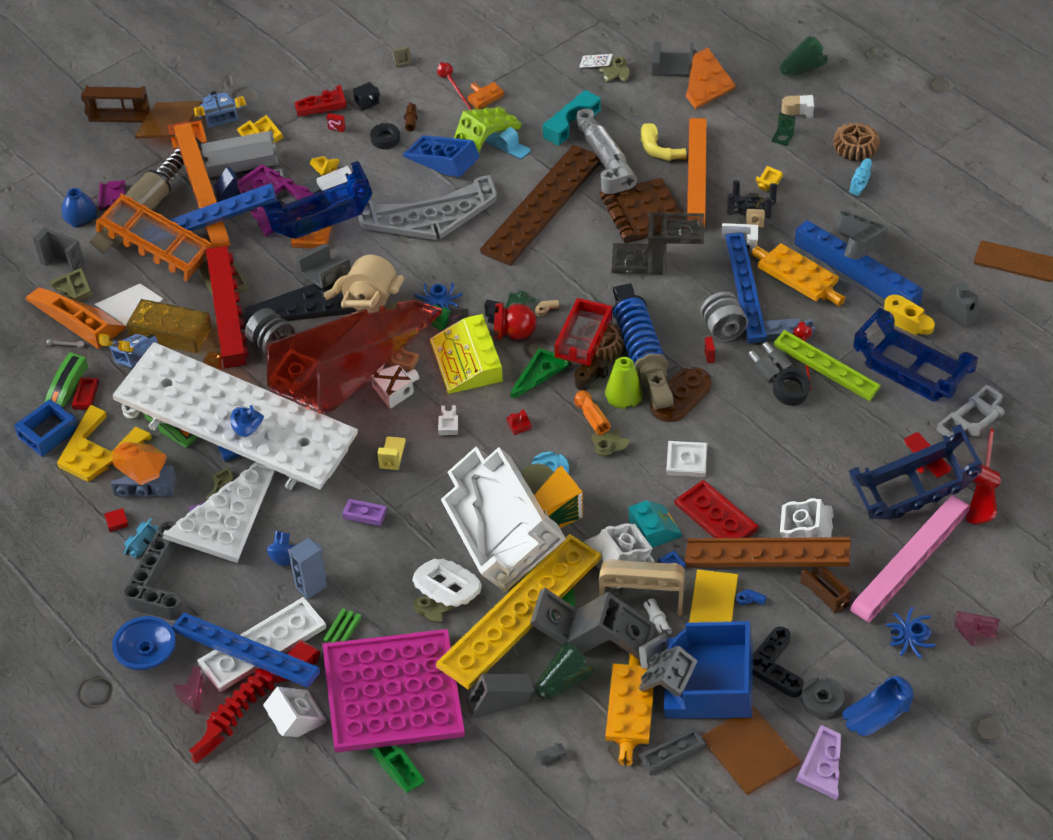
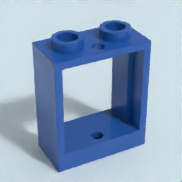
M49 399L16 423L14 428L17 437L43 457L71 436L77 429L75 423L76 418L72 413H67L60 404H55ZM52 415L62 421V423L43 437L38 436L32 431Z

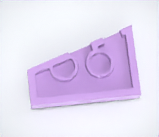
M820 725L796 778V781L835 800L838 798L839 791L838 769L841 734Z

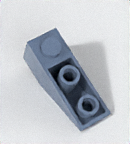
M163 466L160 470L159 478L146 484L139 485L130 477L125 476L112 481L111 486L114 496L120 497L173 496L176 476L173 466Z

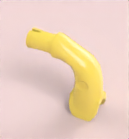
M653 123L642 125L641 142L648 155L669 162L675 159H686V148L671 149L659 147L656 143L658 141L657 127Z

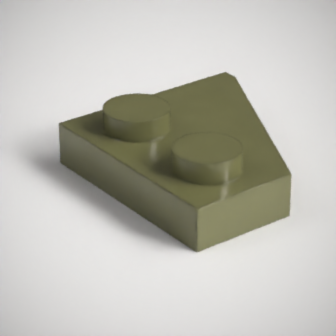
M82 268L49 281L53 289L70 299L80 302L93 296Z

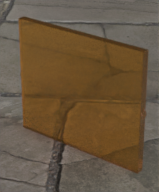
M202 101L156 102L136 133L135 138L175 137L173 126L191 123L195 116L194 108L200 107Z
M752 706V717L731 718L701 735L706 746L746 795L800 764L799 759L754 706Z

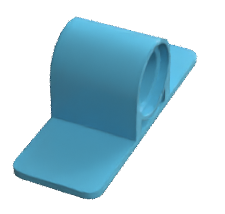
M508 127L501 134L494 132L485 140V142L519 159L524 158L531 151L530 148L519 143L518 133L511 127Z

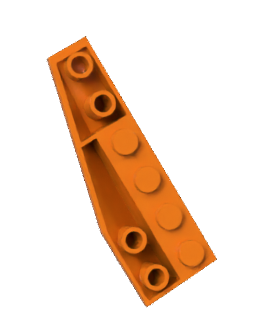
M38 287L25 297L28 302L97 349L103 347L98 343L99 334L109 335L110 341L126 329L125 325L101 309L47 289Z

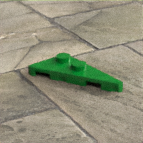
M538 348L511 390L510 398L515 399L566 369L572 364L571 361L556 358L555 353Z

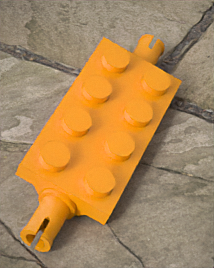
M782 243L771 252H767L759 246L752 250L751 255L760 260L758 268L812 300L817 301L819 298L828 299L837 306H841L844 303L845 296L833 290V286L838 282L839 276Z
M630 653L628 665L613 664L605 741H614L619 745L620 755L618 762L620 765H624L625 758H627L626 766L632 765L633 749L638 744H649L654 687L645 691L639 690L641 677L648 668H641L640 660Z

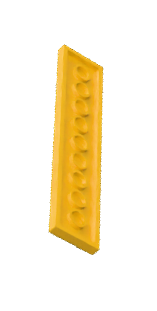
M569 534L560 545L549 553L436 662V667L469 690L482 674H485L533 627L530 622L540 590L547 588L562 598L601 560L602 554Z

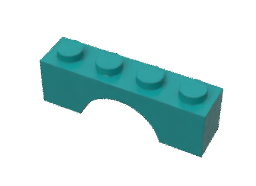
M584 90L543 124V138L560 146L569 138V123L577 119L579 110L590 109L594 112V116L601 111V97Z

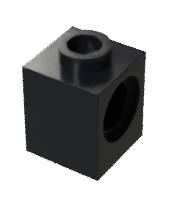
M371 82L353 89L354 102L362 111L380 104V91Z

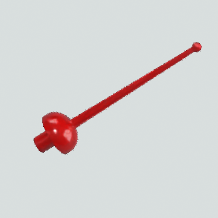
M444 62L439 63V68L437 69L438 76L448 78L469 110H472L450 76L453 72L452 65Z
M799 322L798 327L793 330V333L796 337L806 342V339L812 335V328L807 326L805 322ZM806 365L807 376L810 380L809 366Z

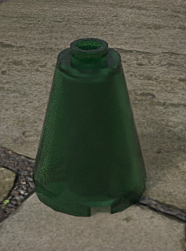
M814 36L806 37L781 62V73L784 76L791 77L826 65L828 59L827 55L822 53L824 48Z
M565 642L535 683L537 687L535 691L542 699L547 698L550 700L594 674L592 666L588 668L585 665V662L588 660L572 644L568 646V642Z

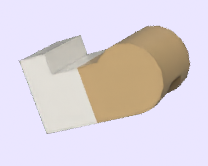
M813 95L784 97L782 99V114L785 116L806 115V118H813Z

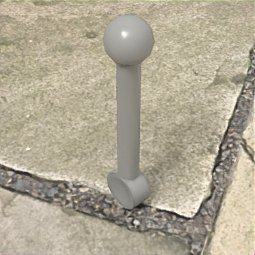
M52 339L46 341L48 346H77L79 349L85 347L83 341L77 343L53 341Z

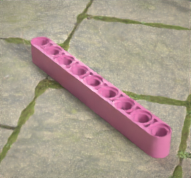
M951 495L856 598L850 611L866 622H871L965 518L970 505Z

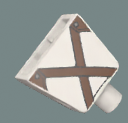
M400 365L371 373L372 387L390 409L412 395L414 392L413 382L419 380V375L415 369L406 373Z

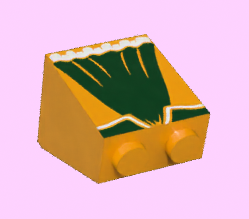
M560 466L534 496L545 515L557 523L559 528H562L583 517V492L566 470Z

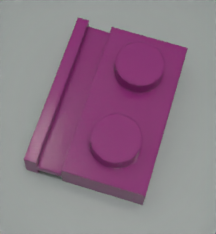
M125 180L109 181L107 184L100 182L98 205L100 211L106 208L108 210L120 197L121 193L125 195Z

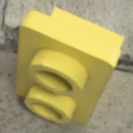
M386 438L384 448L379 447L377 453L379 468L399 470L406 443L405 438Z

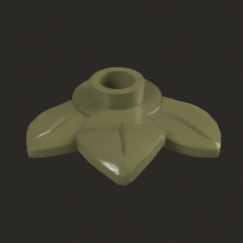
M621 56L615 57L610 61L609 66H600L599 72L604 73L607 83L616 77L626 82L630 75L627 60Z
M618 429L605 435H597L596 432L592 435L595 452L600 456H608L613 452L622 451L630 443V439H621Z
M426 594L424 597L416 598L413 603V608L418 615L425 616L429 621L438 623L443 621V613L449 612L455 607L452 605L446 607L442 602L437 603L434 599H429Z

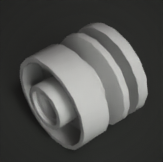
M731 292L715 293L708 297L701 306L700 313L713 338L718 341L733 340L740 336L748 326V319L737 298Z

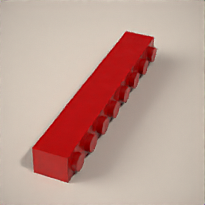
M227 246L206 249L224 369L246 365L245 357H249L247 346H243V343H247L245 332L241 333V330L244 329L243 318L239 319V316H242L241 305H237L240 302L239 292H235V289H238L236 278L233 279V276H236L234 265L231 266V263H234L233 254L228 252Z

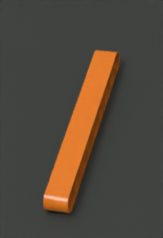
M689 118L687 228L705 229L706 118Z
M190 122L173 126L176 141L198 208L217 203ZM223 221L205 227L212 248L230 246Z

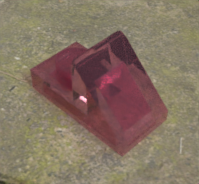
M957 611L954 627L973 646L975 634L996 638L1000 619Z
M201 666L192 668V675H188V684L174 685L177 697L195 714H200L204 675Z

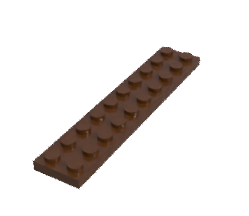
M572 145L480 248L481 254L511 266L602 163L597 155Z

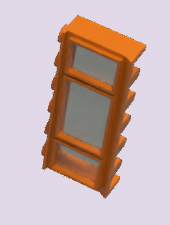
M122 193L108 210L96 220V232L99 233L105 227L108 229V236L111 239H114L117 234L123 237L125 247L129 248L134 243L138 246V253L141 256H144L148 251L154 255V263L159 265L162 260L168 262L171 273H174L177 269L184 271V281L186 282L207 259L206 249L211 248V243L206 239L195 235L192 231L186 230L176 222L168 220L163 215L152 211L147 206L134 201L131 197H127Z

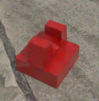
M524 409L520 410L519 413H512L506 417V422L514 435L532 429L531 422Z

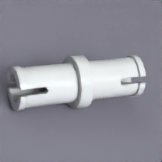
M649 599L648 602L651 606L647 602L644 603V607L650 616L649 620L655 624L659 636L668 637L665 631H667L668 635H671L672 630L666 622V615L660 610L655 599Z

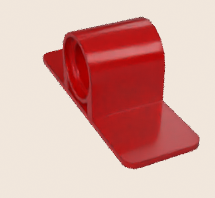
M915 432L903 440L913 453L931 446L919 432ZM942 458L920 467L916 471L924 473L929 470L936 478H940L951 472L952 468Z

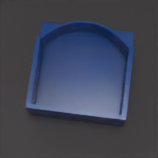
M750 621L686 623V629L675 638H667V649L680 646L694 657L697 663L682 695L676 697L665 688L664 712L666 719L752 717L753 641Z

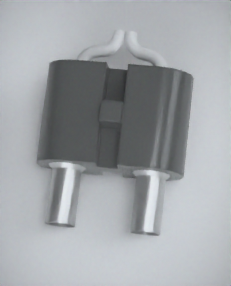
M765 342L762 346L769 353L768 356L765 355L760 358L753 350L748 355L755 362V369L768 383L775 381L780 371L792 368L793 364L779 349L774 350L768 342Z

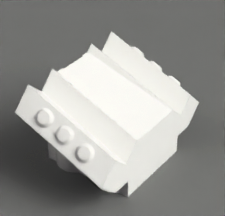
M814 498L804 502L792 501L785 503V505H782L780 525L782 538L831 537L833 528L832 518H834L832 506H825L821 499Z
M626 523L616 527L608 526L602 529L600 534L584 541L586 545L602 554L601 560L596 564L599 570H601L602 563L609 559L655 563L650 555L653 548L635 524ZM610 587V589H619V588H621V587Z

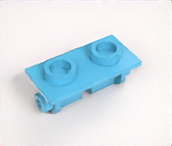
M152 518L146 523L143 521L136 530L138 533L134 537L131 535L124 544L126 548L123 554L130 551V555L133 558H137L147 549L149 545L143 541L145 540L150 543L159 528L157 525L152 526L150 524Z

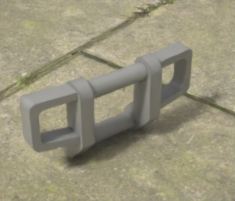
M988 385L984 386L979 392L970 397L964 406L955 413H950L939 422L937 431L949 437L954 435V433L946 429L945 426L949 423L953 426L961 424L967 436H979L989 424L1004 416L1005 412L999 406L1002 402V394ZM988 394L996 401L989 405L981 397ZM974 408L986 416V418L979 423L970 424L962 416Z

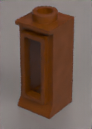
M813 567L811 574L806 569L802 570L800 583L806 585L833 610L834 614L849 606L851 590L825 567Z

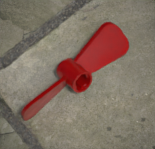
M990 428L985 466L982 465V473L972 481L976 484L966 520L973 525L987 523L997 515L995 488L1000 485L1001 478L999 472L989 468L994 435L993 428Z

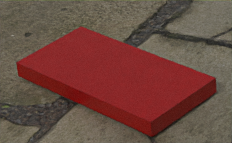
M704 479L674 500V504L713 538H749L759 530V526Z

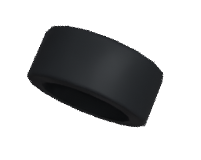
M796 368L783 369L778 373L773 383L775 397L781 403L791 406L804 402L811 389L809 377L803 371ZM783 380H793L801 386L802 392L798 394L789 393L782 388L781 382Z

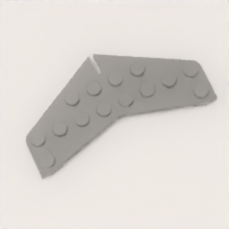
M490 175L475 179L474 183L440 198L410 204H373L372 201H360L354 204L360 226L363 229L437 240L434 229L437 228L439 237L442 239L495 203L497 193Z

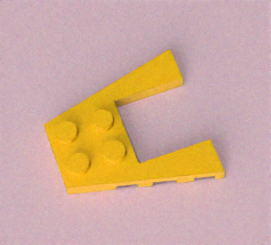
M93 405L89 406L57 461L59 468L87 482H90L109 469L108 466L112 464L113 451L111 452L86 439L107 417L105 411ZM135 426L114 449L125 442L142 443L145 440L149 441L152 439L151 433Z

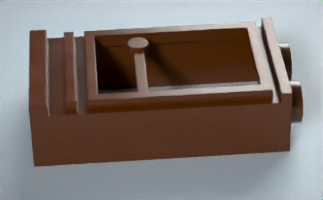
M86 85L84 92L81 94V100L85 104L84 112L88 116L89 122L148 123L151 110L145 86L132 88L89 87ZM96 99H120L122 108H98ZM124 100H132L133 108H125Z

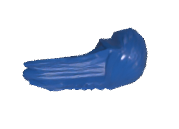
M889 677L867 696L843 711L842 714L844 716L842 718L847 720V729L853 732L857 731V734H861L863 737L875 733L903 712L910 710V704L914 697L913 688L902 677Z

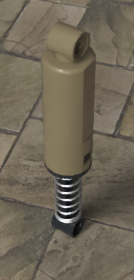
M196 138L199 150L201 151V144L203 143ZM179 147L158 168V171L148 170L125 196L131 197L134 201L147 206L153 211L171 192V179H175V175H178L179 171H182L183 167H185ZM122 208L111 221L123 227L134 214ZM140 218L129 231L133 232L143 219ZM104 227L99 233L96 232L89 243L104 254L109 247H118L123 242V237L117 234L114 239H111L108 236V229Z

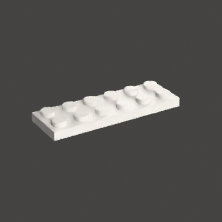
M302 597L240 635L282 653H287L298 642L307 641L327 627L322 618L306 599ZM216 649L197 660L198 665L220 693L254 673L257 669H260Z

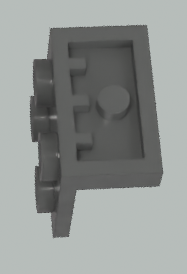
M680 646L653 655L649 661L650 666L641 677L639 690L645 691L661 684L676 697L682 695L697 660Z

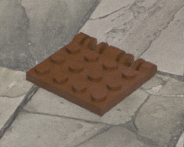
M662 177L637 183L631 189L614 194H606L602 191L599 194L604 205H607V211L616 228H619V234L624 243L685 229L687 226Z

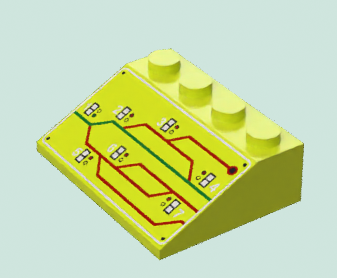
M483 314L464 318L430 338L448 394L503 382L502 366Z

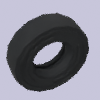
M381 123L370 131V141L377 148L389 149L399 143L400 131L393 124ZM382 134H391V135H392V136L389 137V138H380V137H379V136L382 135Z

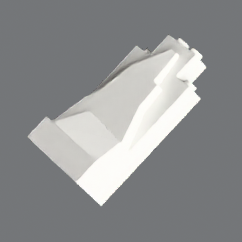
M476 446L448 471L455 487L441 501L481 575L504 592H507L566 539L557 523L543 512L511 456L500 447L488 456Z

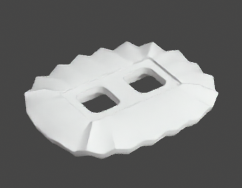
M433 559L424 563L415 571L412 580L415 588L420 589L422 594H426L429 599H434L437 603L442 602L446 607L450 605L458 607L461 604H468L470 600L475 599L480 594L482 588L481 582L475 574L455 564L453 561L445 559ZM437 575H441L445 577L446 580H444L442 583H439L435 581L433 578ZM456 584L462 589L455 593L449 587Z

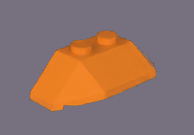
M125 442L113 450L112 463L114 467L136 483L143 485L159 478L160 470L163 468L167 456L153 445Z

